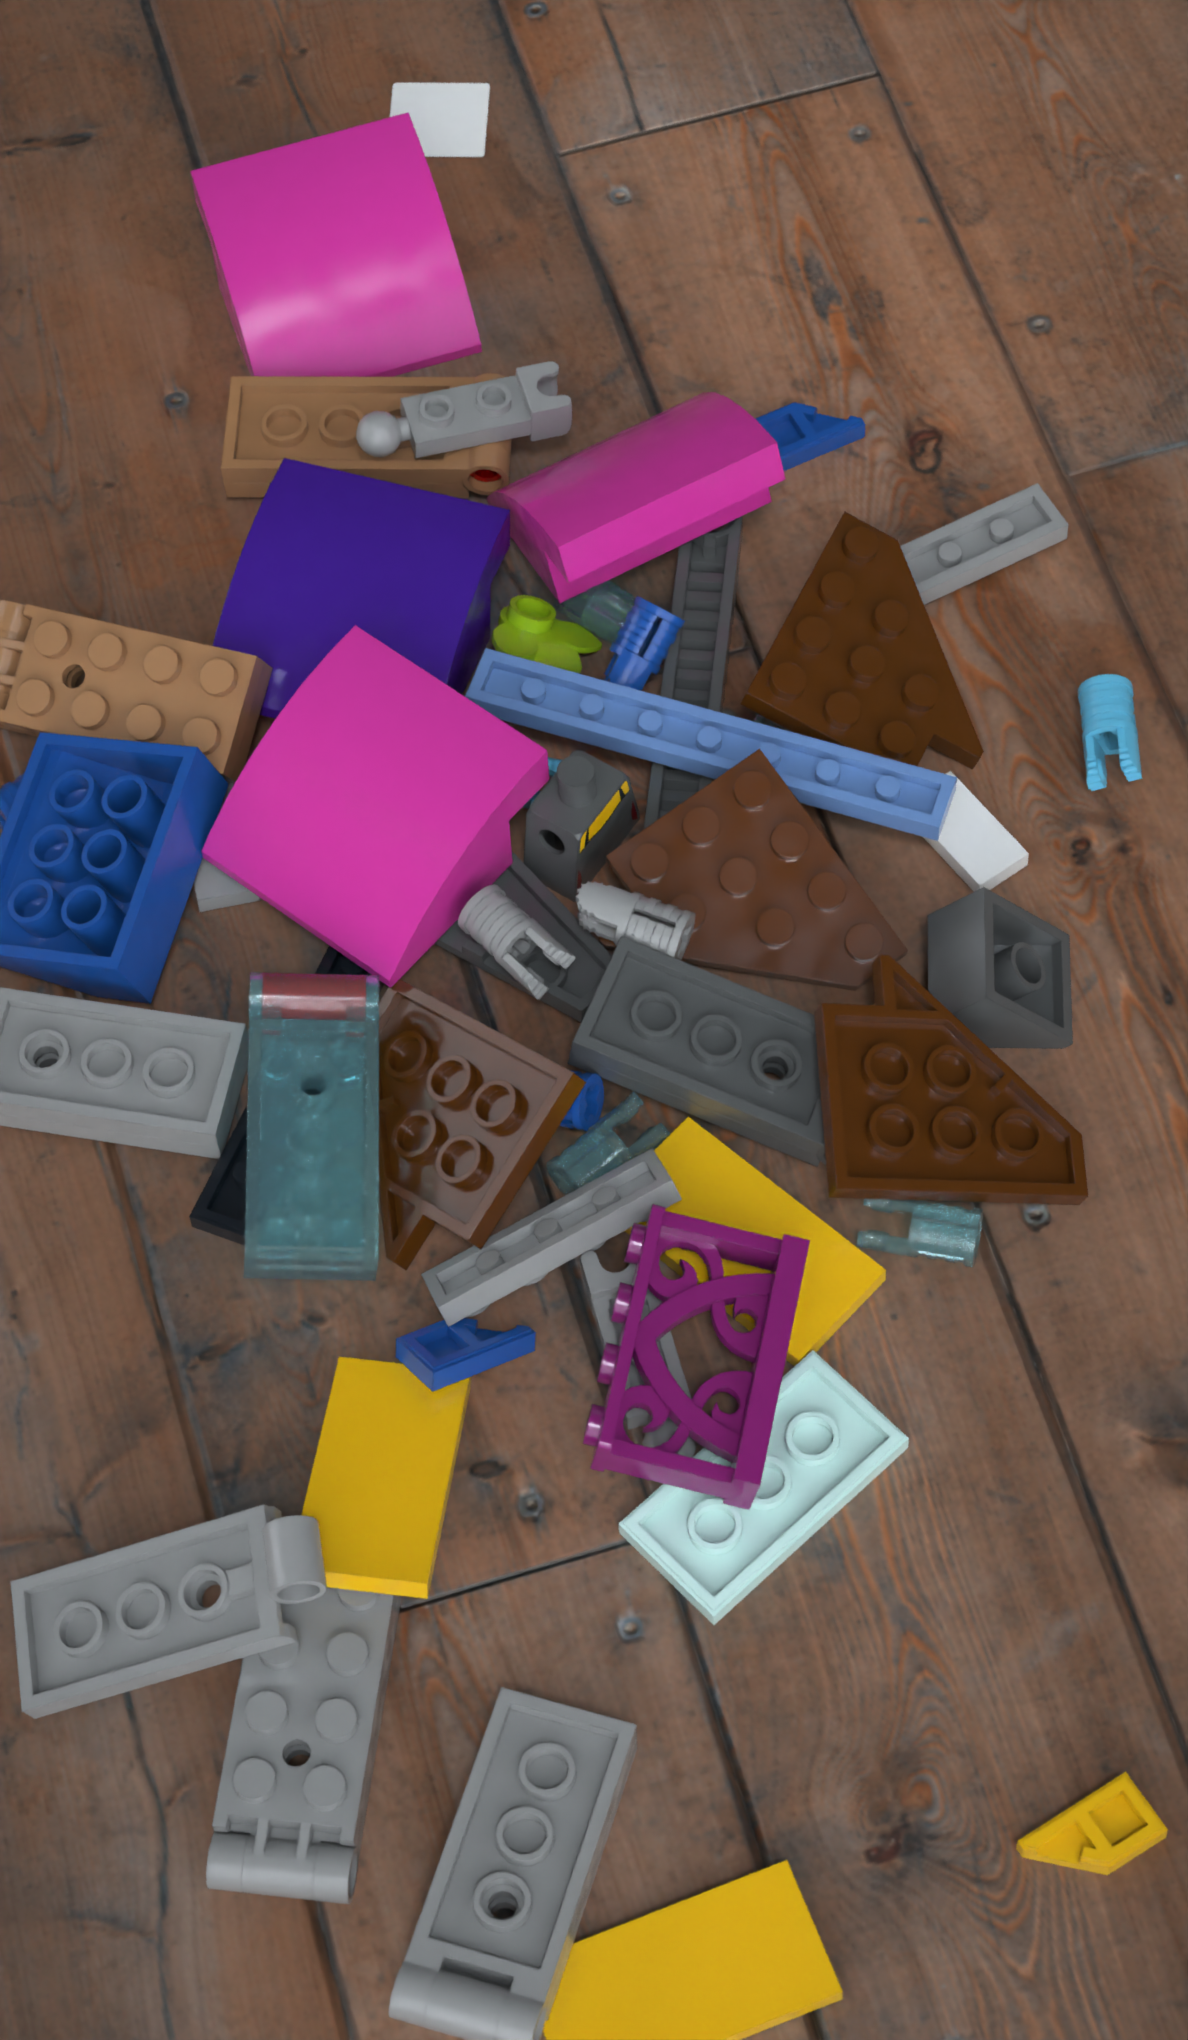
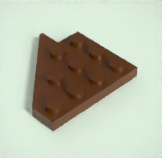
M844 511L746 692L741 705L789 731L914 766H918L926 748L930 746L973 770L983 754V749L897 539Z
M760 749L606 855V862L628 892L633 893L636 891L644 894L645 897H652L661 900L664 904H672L677 906L678 909L695 913L693 932L681 961L689 964L856 991L873 979L872 963L879 954L890 955L897 962L908 952L902 941ZM599 937V942L606 950H615L616 945L613 941Z
M879 954L872 963L875 1005L821 1003L814 1012L829 1198L1080 1205L1088 1197L1082 1134L890 955Z
M399 979L391 988L388 987L361 1031L386 1258L407 1270L435 1224L442 1226L475 1247L483 1248L586 1082L574 1072Z

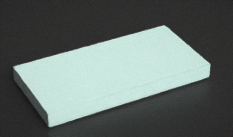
M812 1350L782 1377L761 1484L749 1510L723 1504L724 1498L662 1484L618 1524L619 1533L696 1609L715 1625L908 1448L909 1438ZM706 1448L701 1449L693 1457L728 1467L731 1465V1462L715 1455Z

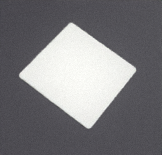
M394 83L390 117L409 112L425 157H483L485 154L490 84Z

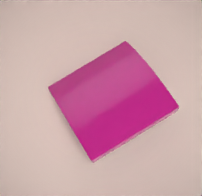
M409 112L190 171L196 203L211 242L219 288L251 376L393 377L482 352L476 321L454 243Z
M703 392L493 492L487 497L488 505L510 510V537L558 602L562 603L772 502L769 487L786 478L778 444L764 427L744 408L728 397L715 392Z
M355 625L306 678L269 727L228 794L202 848V856L209 863L391 988L458 920L467 902L478 891L492 885L513 863L509 820L549 780L548 752L536 742Z

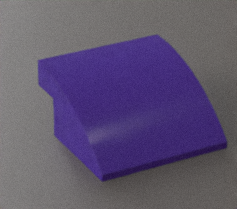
M284 458L268 487L241 551L227 592L213 646L258 656L273 668L260 715L275 719L317 665L355 625L460 694H463L491 638V583L510 547V510Z

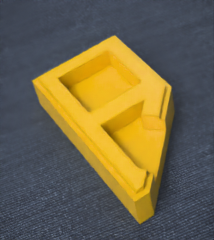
M1124 1772L1019 1839L1016 1849L1022 1858L1109 1875L1165 1839L1168 1829L1127 1772Z

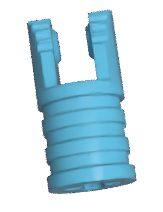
M1097 675L1085 680L1078 688V700L1082 716V741L1088 789H1091V791L1107 787L1105 755L1120 754V767L1129 782L1142 779L1138 730L1134 714V701L1132 699L1134 695L1133 685L1129 679L1121 675Z

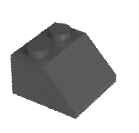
M985 887L928 915V991L987 1047L1064 1049L1073 1044L1069 934Z

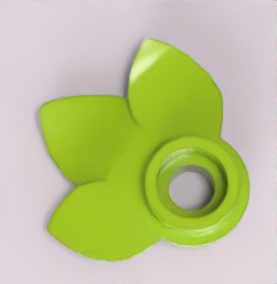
M518 595L510 600L509 605L501 610L498 619L499 626L494 628L491 635L492 644L496 651L581 674L582 670L579 653L596 652L601 650L603 645L597 637L581 625L555 619L556 610L551 604L530 595Z

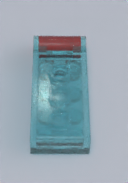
M250 972L243 1278L376 1281L379 1261V975ZM312 1088L321 1093L318 1095H308L303 1091Z

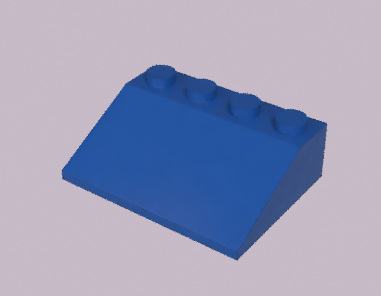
M39 733L0 836V967L96 997L151 1004L203 858L202 848L218 816L229 785L198 747Z

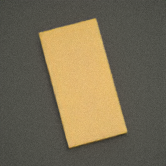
M689 1116L654 1150L682 1200L665 1208V1211L777 1239H782L783 1235L786 1234L810 1240L786 1360L793 1366L797 1365L812 1350L817 1352L886 1280V1269ZM647 1221L638 1224L646 1225ZM632 1227L625 1230L628 1235H630ZM675 1247L661 1255L660 1260L681 1277L683 1276V1271L679 1265L680 1259L688 1262L694 1268L698 1279L697 1285L709 1281L707 1266L696 1252ZM721 1258L724 1277L739 1274L771 1273V1270ZM734 1304L725 1305L726 1313L733 1317ZM742 1313L735 1317V1320L749 1331L755 1328V1321L750 1315Z
M339 1356L301 1514L313 1517L319 1523L327 1587L428 1599L471 1389V1377L432 1392L402 1363Z
M785 1860L573 1943L548 2021H545L543 2035L545 2040H742L843 1999V1991L790 1865Z

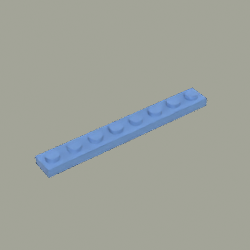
M488 648L484 650L465 695L466 698L500 720L712 779H717L760 749L799 803L936 841L939 839L956 791L957 777Z

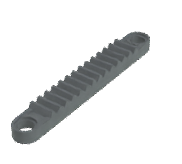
M742 516L729 522L722 530L710 531L679 546L671 613L685 620V623L679 629L674 644H671L668 650L669 653L664 663L660 695L723 713V703L725 700V683H727V666L729 664L734 605H736V588L738 586L743 536ZM652 762L644 829L715 779Z

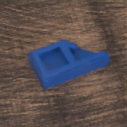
M796 402L755 418L776 440L784 471L865 437L866 424L862 418L849 416V419L844 420L817 413V407Z
M464 1318L448 1327L445 1320L396 1338V1358L433 1392L535 1351L536 1332L532 1328L523 1325H517L516 1328L506 1332L479 1329L478 1320Z

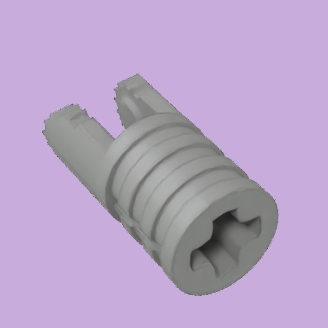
M587 881L586 884H581L580 889H577L576 903L579 909L577 915L579 925L583 926V930L587 929L589 933L595 932L597 936L613 941L616 946L622 936L676 959H682L693 932L696 916L694 912L678 909L677 906L672 904H664L661 900L645 897L644 894L636 891L630 893L611 885L605 886L603 882Z
M496 884L486 886L478 891L467 902L459 915L458 926L466 934L471 935L477 943L483 945V948L490 955L494 956L495 961L537 1000L541 999L549 988L536 971L521 962L534 950L536 945L542 949L543 954L555 965H561L565 969L576 959L535 919L530 918L522 909L518 908L517 904L507 897L506 893Z

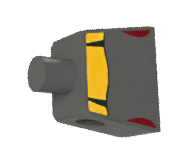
M582 750L573 751L569 757L559 763L557 772L530 804L526 813L524 864L546 887L576 902L577 889L581 888V884H586L587 881L591 882L606 863V855L618 848L640 819V813L629 777L622 771Z

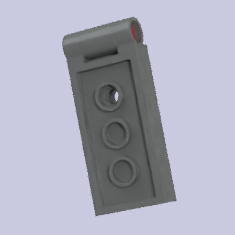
M621 936L572 1041L568 1064L589 1073H596L603 1079L818 1167L820 1161L826 1165L814 1015ZM764 1073H774L781 1079H770Z

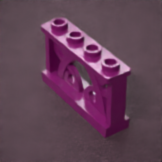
M652 1204L646 1225L633 1223L624 1262L636 1264L632 1285L620 1282L611 1315V1322L623 1324L619 1343L615 1345L606 1342L597 1377L598 1383L609 1385L605 1405L592 1404L582 1444L595 1447L590 1469L604 1472V1469L724 1498L723 1504L749 1510L761 1484L810 1240L786 1234L783 1235L782 1239H777L665 1211L666 1207ZM675 1247L696 1252L707 1266L709 1281L697 1285L698 1279L694 1268L682 1259H680L679 1265L682 1268L683 1276L676 1280L664 1277L659 1267L661 1255ZM721 1258L771 1270V1273L739 1274L724 1277ZM647 1289H649L663 1303L640 1321ZM734 1304L733 1320L742 1313L750 1315L755 1321V1328L746 1333L735 1331L727 1319L725 1305ZM710 1310L711 1322L719 1340L732 1353L752 1362L750 1372L727 1371L710 1378L699 1387L691 1400L668 1370L658 1349L657 1342L677 1325ZM633 1357L636 1368L645 1385H638L625 1390ZM719 1392L731 1394L738 1404V1410L732 1414L723 1413L719 1409L717 1402L710 1416L702 1409L708 1400ZM641 1408L646 1410L651 1418V1422L643 1428L642 1433H650L660 1429L668 1417L678 1428L665 1443L656 1447H647L635 1444L630 1440L624 1430L623 1419L631 1409ZM688 1437H690L715 1455L731 1462V1465L728 1467L677 1453L682 1449Z

